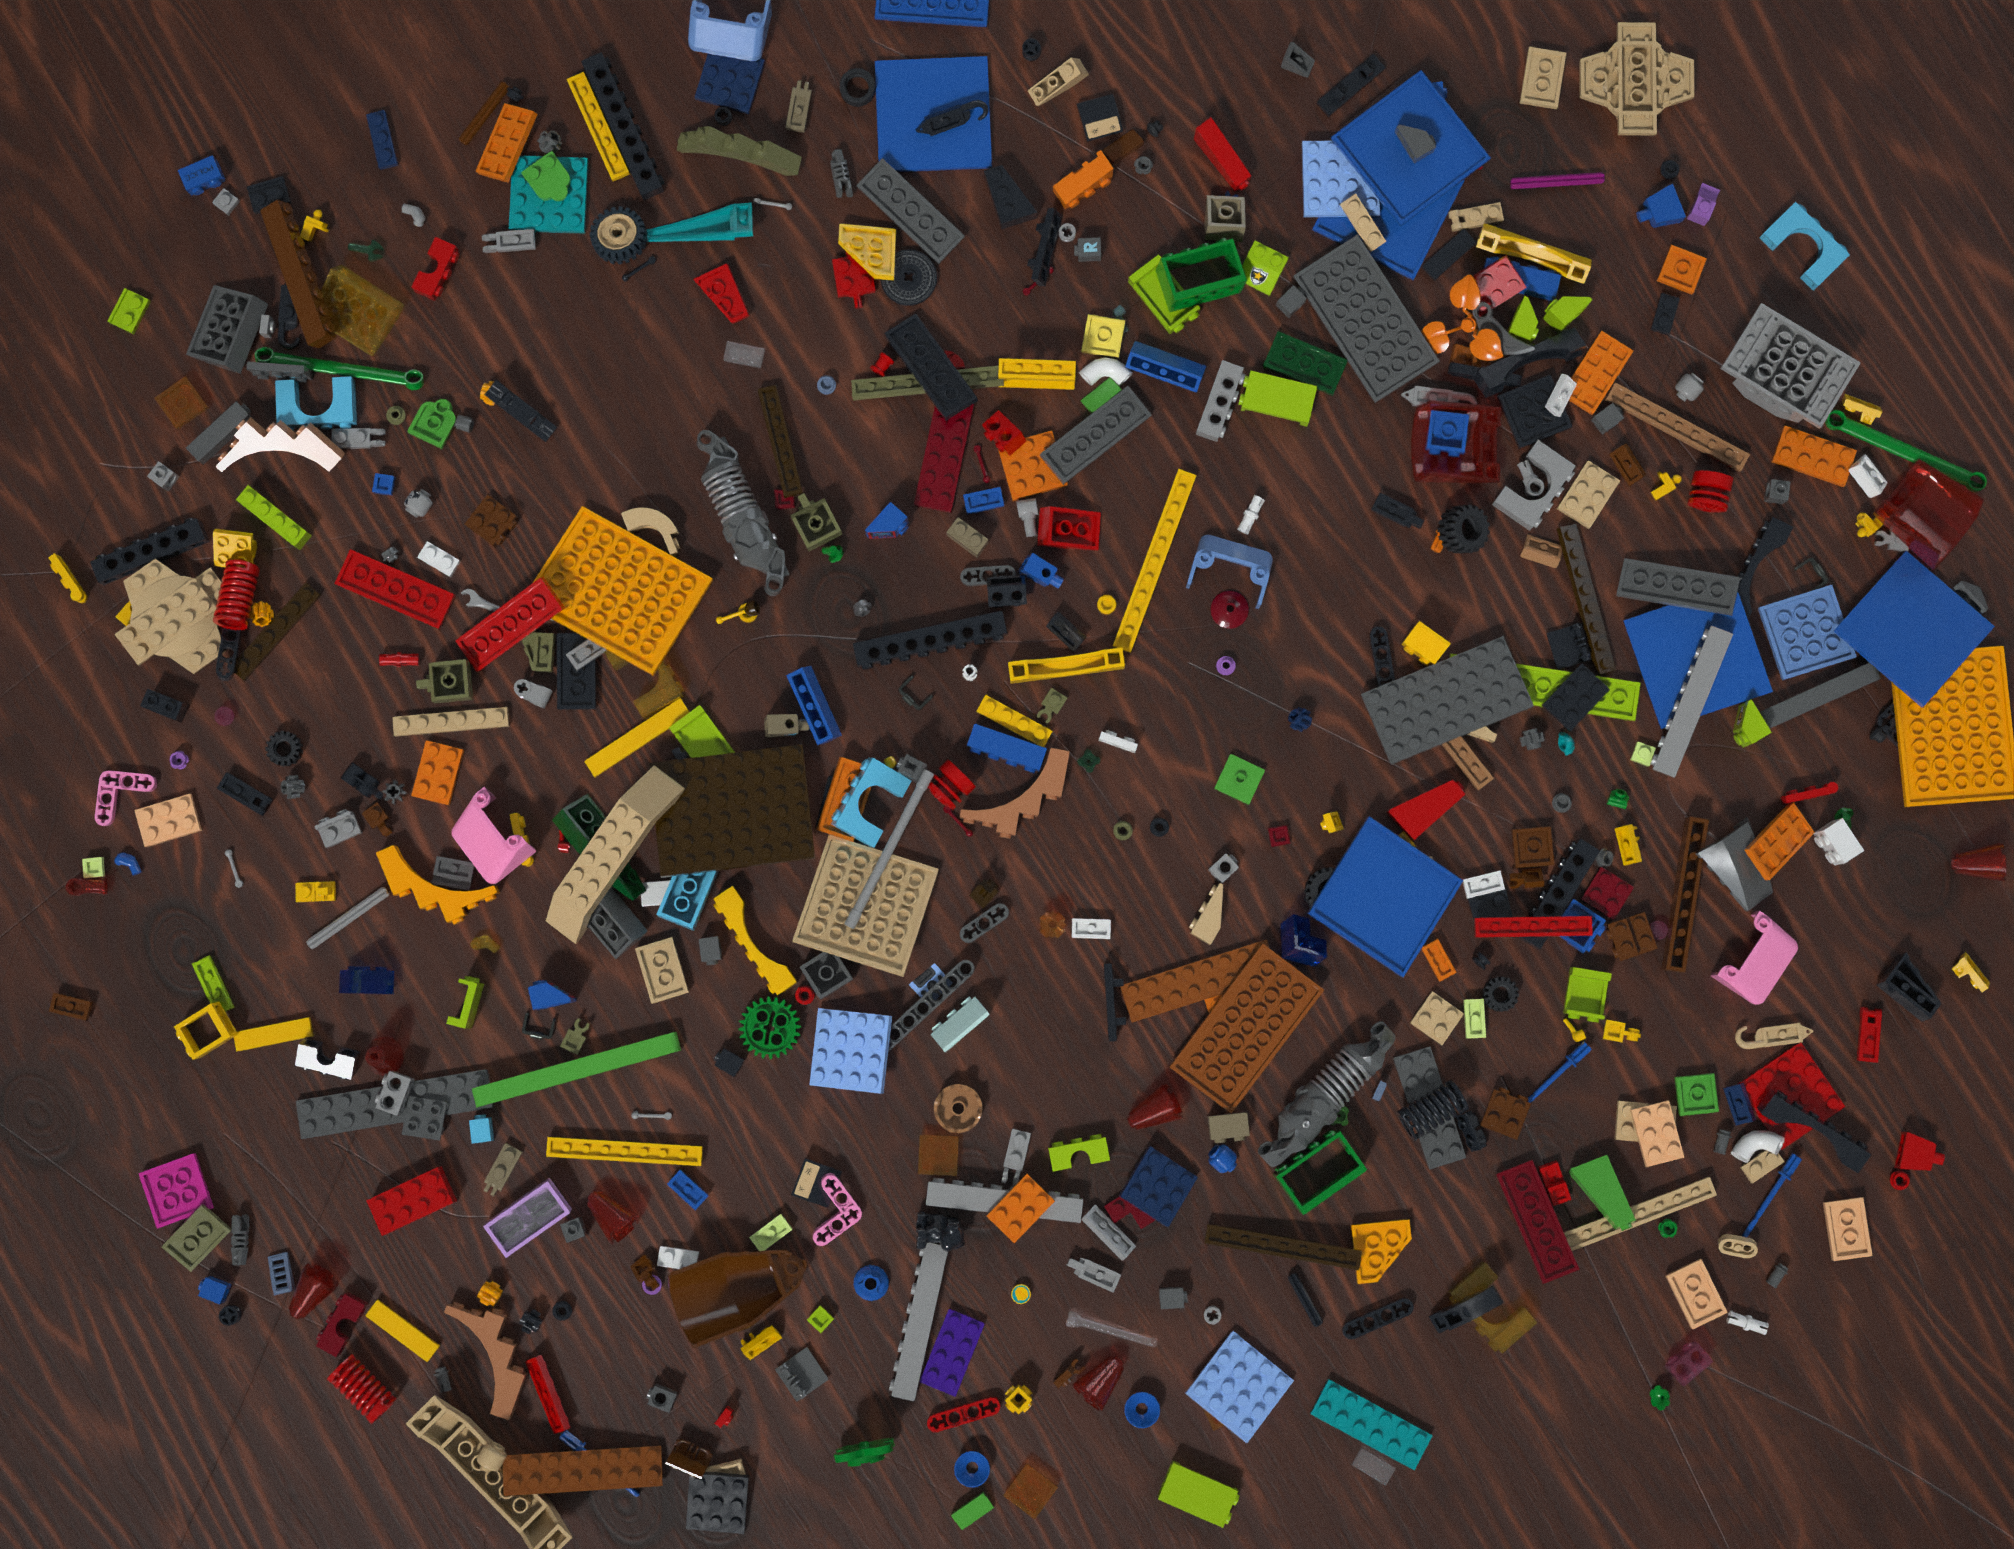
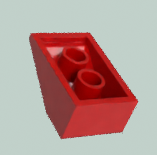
M1053 506L1040 508L1037 546L1099 550L1101 512Z

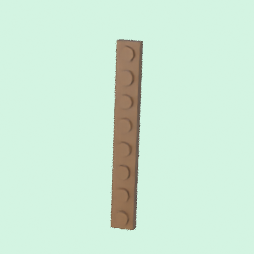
M1617 383L1613 384L1605 401L1619 406L1629 414L1738 472L1742 471L1750 456L1749 453Z

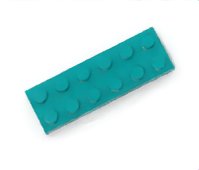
M1327 1379L1310 1412L1311 1415L1414 1471L1433 1436L1330 1379Z

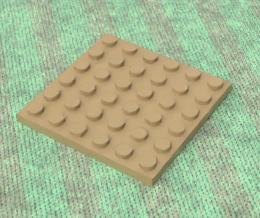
M829 835L794 934L793 942L904 977L939 869L892 854L862 911L855 929L844 925L851 909L854 908L883 851Z

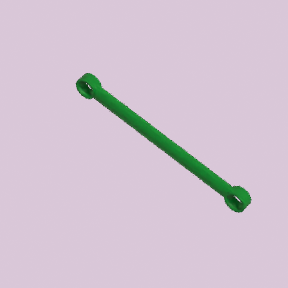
M261 347L255 352V360L260 363L302 365L311 371L401 384L410 390H418L424 385L423 374L418 370L401 372L273 352L268 347ZM262 355L271 356L269 359L266 360L260 358V356ZM412 377H417L420 379L418 382L415 383L409 381V379Z
M1833 410L1825 421L1827 428L1830 430H1840L1963 484L1971 492H1979L1987 484L1984 474L1980 472L1972 473L1846 417L1840 410ZM1830 415H1839L1842 422L1831 419ZM1978 476L1982 480V484L1970 480V478Z

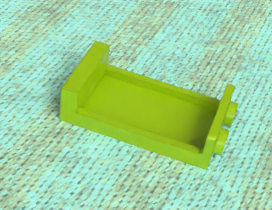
M1158 254L1132 274L1128 279V283L1169 334L1173 332L1178 333L1185 327L1184 323L1188 320L1192 322L1199 316L1201 307L1195 305L1169 313L1156 274V268L1161 259ZM1170 273L1176 293L1184 291L1181 285Z
M1250 371L1249 376L1245 375L1243 387H1246L1245 394L1240 395L1238 404L1242 405L1241 411H1254L1300 422V425L1308 426L1317 386L1255 371Z
M700 705L669 727L691 758L735 753Z
M1172 1460L1157 1498L1223 1528L1225 1523H1229L1232 1516L1230 1510L1232 1505L1236 1506L1240 1495L1237 1494V1488L1220 1483Z

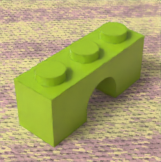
M1101 1134L1092 1135L1090 1140L1082 1141V1138L1071 1139V1143L1063 1145V1141L1051 1143L1052 1147L1048 1148L1053 1171L1072 1168L1071 1156L1079 1150L1085 1151L1089 1155L1091 1164L1110 1161L1106 1137H1101Z

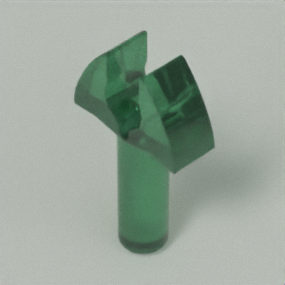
M372 240L369 246L348 244L349 251L368 254L370 262L383 258L382 255L372 252L376 249L384 250L375 240Z

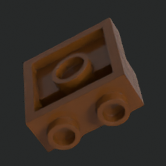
M487 494L464 524L496 548L497 545L500 546L505 541L507 532L509 530L512 531L516 527L518 517Z
M1645 912L1609 923V928L1605 929L1608 939H1613L1615 947H1612L1615 958L1619 957L1620 961L1658 949Z
M1501 1087L1498 1090L1494 1089L1480 1126L1518 1140L1531 1105L1528 1102L1529 1098L1519 1094L1517 1097L1509 1095L1510 1091Z

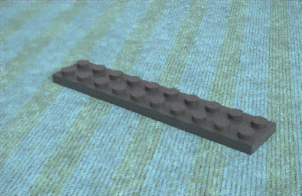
M488 1069L414 1081L409 1096L447 1102L445 1115L494 1107L493 1103L476 1108L471 1090L475 1087L490 1084ZM401 1083L394 1084L393 1087L398 1089L401 1086ZM383 1086L296 1101L301 1139L402 1123L405 1119L408 1099L400 1116L376 1108L377 1103H375L378 1092H382ZM389 1096L386 1099V1105L392 1107L394 1099Z

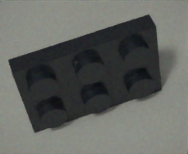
M1581 663L1541 706L1570 732L1610 689Z

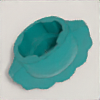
M1559 732L1558 745L1560 750L1564 752L1565 756L1572 754L1575 749L1574 740L1567 733Z

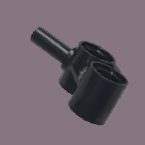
M351 762L340 778L349 785L356 787L355 789L366 797L370 798L373 794L377 799H381L383 793L377 789L381 782Z

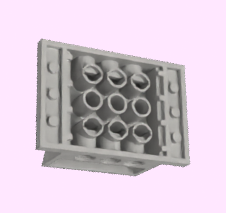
M1761 303L1720 369L1735 377L1733 381L1734 386L1748 400L1777 417L1797 423L1804 419L1820 429L1859 367L1860 362Z

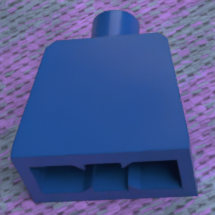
M1673 184L1648 197L1643 203L1644 210L1636 213L1640 223L1649 220L1653 228L1680 223L1686 218Z
M1034 553L1026 556L1018 570L1020 574L1025 575L1044 587L1051 584L1059 588L1064 578L1055 574L1057 571L1056 567ZM1042 570L1046 572V577L1042 575Z

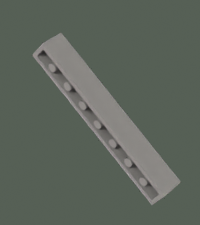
M1711 626L1709 630L1705 629L1701 638L1705 641L1702 648L1698 646L1694 655L1697 661L1695 666L1690 665L1687 673L1690 678L1688 683L1684 682L1679 693L1683 695L1681 700H1676L1672 711L1675 712L1673 719H1668L1665 727L1668 732L1666 737L1662 736L1659 741L1658 747L1661 749L1659 754H1654L1652 758V770L1675 778L1732 639V633Z
M933 1178V1181L928 1182L926 1205L990 1212L1010 1190L1002 1189L1001 1185L991 1184V1188L983 1187V1183L972 1182L970 1186L964 1185V1181L952 1180V1183H945V1179ZM1049 1191L1048 1194L1055 1202L1039 1218L1081 1223L1083 1198H1079V1194L1068 1193V1197L1060 1196V1192Z
M929 1242L925 1249H920L919 1256H923L921 1264L917 1263L915 1275H918L917 1283L913 1282L911 1294L914 1295L913 1302L908 1303L906 1313L910 1314L908 1322L904 1321L902 1333H905L904 1341L900 1340L898 1352H901L900 1360H895L893 1371L897 1372L896 1378L891 1379L889 1387L893 1397L915 1401L948 1254L947 1251L942 1250L940 1243Z

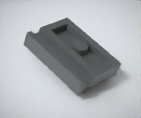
M437 856L431 883L470 891L475 866L472 862Z

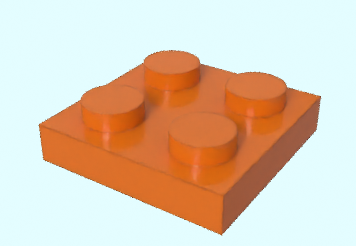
M1671 245L1657 281L1692 295L1707 258Z

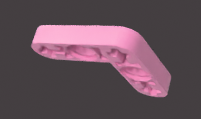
M104 771L99 778L95 810L96 823L101 826H109L114 822L118 789L152 792L157 787L156 778L148 774ZM110 775V777L119 780L118 782L111 781L108 785V782L105 781V778H108ZM127 776L133 778V784L129 787L124 785V779ZM147 778L152 782L147 788L146 785L138 784V780L147 781ZM106 793L112 796V800L108 804L102 801V797ZM101 806L111 807L110 810L106 809V815L109 816V819L105 820V822L100 818L101 815L105 814V809H101Z
M827 1173L822 1177L821 1185L839 1209V1212L813 1231V1240L819 1246H824L858 1222L862 1216L859 1205L838 1177L832 1173ZM827 1179L835 1180L833 1182L837 1189L835 1192L830 1185L826 1186ZM839 1193H844L847 1195V1199L845 1202L839 1203L836 1201V1196ZM850 1209H852L853 1211L858 1210L856 1211L857 1216H849L847 1218L848 1223L846 1224L844 1218L841 1215L844 1214L846 1218L850 1214ZM835 1220H840L843 1223L842 1227L838 1230L832 1228V1222ZM829 1226V1229L833 1234L830 1235V1233L828 1232L824 1235L825 1240H822L821 1238L817 1239L818 1233L820 1232L821 1234H824L825 1232H827V1228L825 1227Z

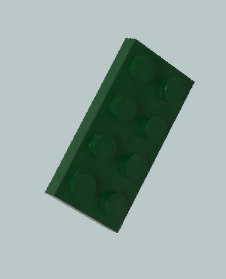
M1278 331L1263 367L1297 382L1317 386V390L1333 396L1348 360Z

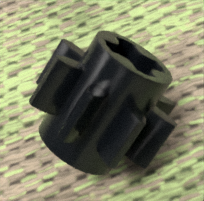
M534 1309L531 1312L525 1311L519 1322L523 1326L521 1331L527 1334H531L532 1331L537 1333L543 1322V1319L539 1318L541 1313Z

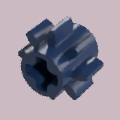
M1300 707L1292 710L1288 716V721L1291 722L1289 727L1300 732L1303 729L1309 728L1312 723V718L1309 716L1310 711Z

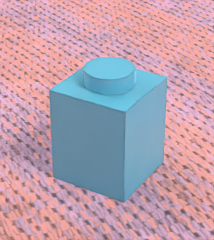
M486 1114L474 1116V1120H469L472 1144L494 1141L492 1117L486 1118Z

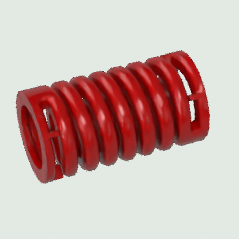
M227 560L213 622L226 629L245 630L248 626L246 620L250 617L249 612H251L252 599L256 591L255 586L257 585L260 568L253 563L243 560Z
M351 1354L329 1375L327 1380L336 1389H340V1393L345 1395L347 1400L351 1399L350 1403L356 1405V1409L361 1410V1414L367 1418L370 1424H373L392 1406L397 1398L390 1391H387L379 1398L386 1390V1387L382 1385L376 1390L381 1385V1382L377 1380L372 1384L376 1379L374 1375L366 1379L370 1375L369 1370H365L360 1375L365 1366L361 1364L355 1369L360 1364V1361L358 1359L355 1360L354 1354Z

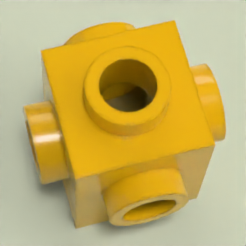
M1019 1384L1016 1387L1012 1385L1005 1392L1007 1395L1005 1397V1406L1012 1413L1015 1411L1018 1414L1022 1411L1025 1413L1032 1406V1397L1030 1396L1032 1392L1025 1385L1022 1387ZM1017 1394L1022 1396L1021 1401L1015 1400Z

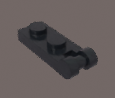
M228 772L225 773L217 786L218 790L262 816L266 813L265 809L268 804L271 805L273 801L269 796ZM257 798L262 800L259 806L254 804Z

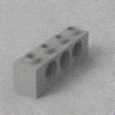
M1222 360L1196 435L1215 442L1218 441L1219 437L1223 438L1226 427L1223 426L1225 419L1229 420L1233 411L1230 409L1231 402L1235 403L1239 394L1236 388L1238 384L1242 385L1246 375L1242 373L1243 367ZM1229 380L1233 383V387L1226 388L1223 382ZM1224 398L1227 404L1220 406L1216 400ZM1216 415L1220 418V422L1212 423L1210 417Z

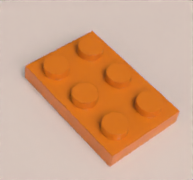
M426 740L411 796L450 806L464 750Z
M1026 1174L986 1216L1015 1243L1055 1200Z

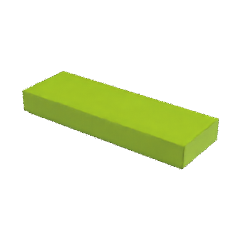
M209 955L192 963L209 1003L219 1001L225 1012L235 1008L212 957Z

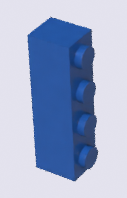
M1487 258L1484 262L1483 269L1500 258ZM1511 261L1527 287L1519 292V294L1553 301L1556 298L1561 275L1553 270L1542 271L1538 270L1536 266L1528 265L1525 267L1520 266L1518 262Z
M1134 341L1125 366L1126 368L1196 393L1206 369L1205 365Z
M802 667L786 675L817 745L828 743L842 736L812 667Z
M974 724L967 743V747L970 748L969 751L980 755L983 752L988 754L990 759L996 761L999 758L1006 760V764L1017 767V764L1024 766V770L1030 773L1040 772L1047 748Z

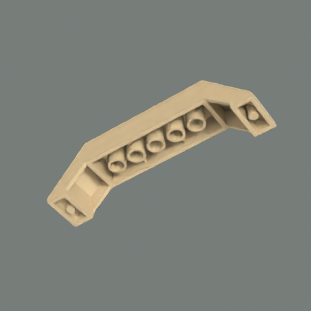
M653 766L618 800L554 892L546 922L577 944L588 929L590 917L656 821L676 803L685 788L656 766Z
M434 1395L406 1423L419 1438L421 1437L436 1447L520 1533L529 1549H561L573 1537L552 1501L545 1494L504 1496L503 1464L498 1471H491L490 1473L484 1472L479 1468L480 1464L477 1461V1457L485 1444L493 1441L470 1417Z

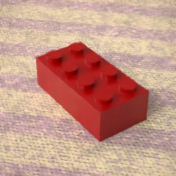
M442 1166L370 1198L366 1202L381 1235L384 1236L457 1202V1199Z

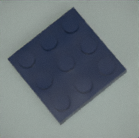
M708 53L694 97L695 100L726 107L730 110L749 115L765 60L748 61Z
M1148 1146L1119 1197L1165 1227H1169L1198 1177L1151 1146Z

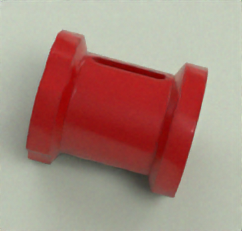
M881 352L879 359L874 365L870 366V369L878 376L884 377L886 370L895 362Z

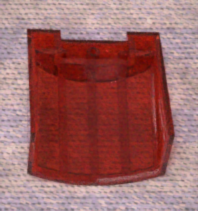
M1430 400L1416 407L1411 437V461L1415 482L1499 483L1500 463H1497V427L1501 426V407ZM1431 410L1469 415L1466 447L1463 455L1449 457L1446 452H1441L1440 455H1431L1429 450H1425Z
M1918 459L1908 471L1903 481L1887 500L1885 499L1873 515L1928 566L1935 570L1975 522L1981 511L1984 499L1921 459Z

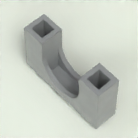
M1539 440L1533 445L1524 459L1529 460V463L1545 474L1548 481V489L1545 496L1538 500H1527L1505 486L1492 504L1529 531L1533 526L1535 528L1538 527L1543 520L1540 517L1544 511L1547 513L1554 504L1551 502L1554 496L1559 497L1564 490V487H1562L1565 481L1569 482L1575 474L1573 472L1574 464Z

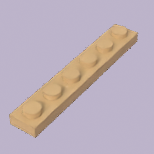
M508 707L393 717L395 737L510 727Z

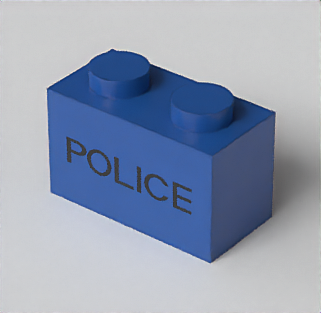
M213 155L178 170L184 187L191 196L200 195L208 188L219 187L222 182L226 181L219 163Z

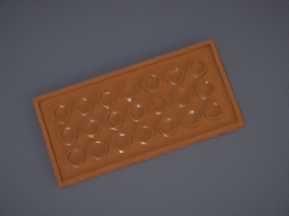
M1262 943L1169 1067L1229 1113H1232L1323 993L1324 989Z

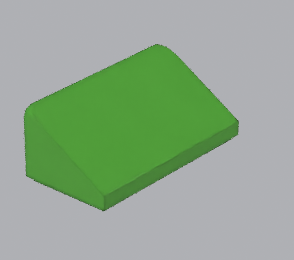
M1109 377L1084 397L1081 402L1092 414L1122 391V389Z
M983 1491L952 1512L951 1516L961 1530H963L992 1510L994 1506Z

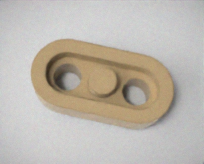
M1724 1234L1718 1239V1247L1723 1254L1752 1258L1758 1252L1757 1243L1751 1238Z

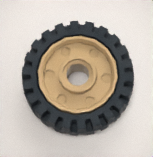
M612 207L611 212L606 209L604 210V215L601 213L597 215L598 219L595 218L593 220L594 225L590 227V240L600 258H603L606 262L610 261L611 264H615L616 261L618 264H623L624 260L626 263H629V258L635 260L637 258L636 254H642L641 249H645L648 235L644 222L634 210L631 211L627 207L625 210L623 207H619L616 210L615 207Z

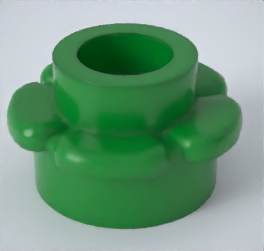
M1664 1219L1658 1225V1230L1662 1237H1674L1677 1233V1224L1674 1221L1672 1222L1671 1219Z

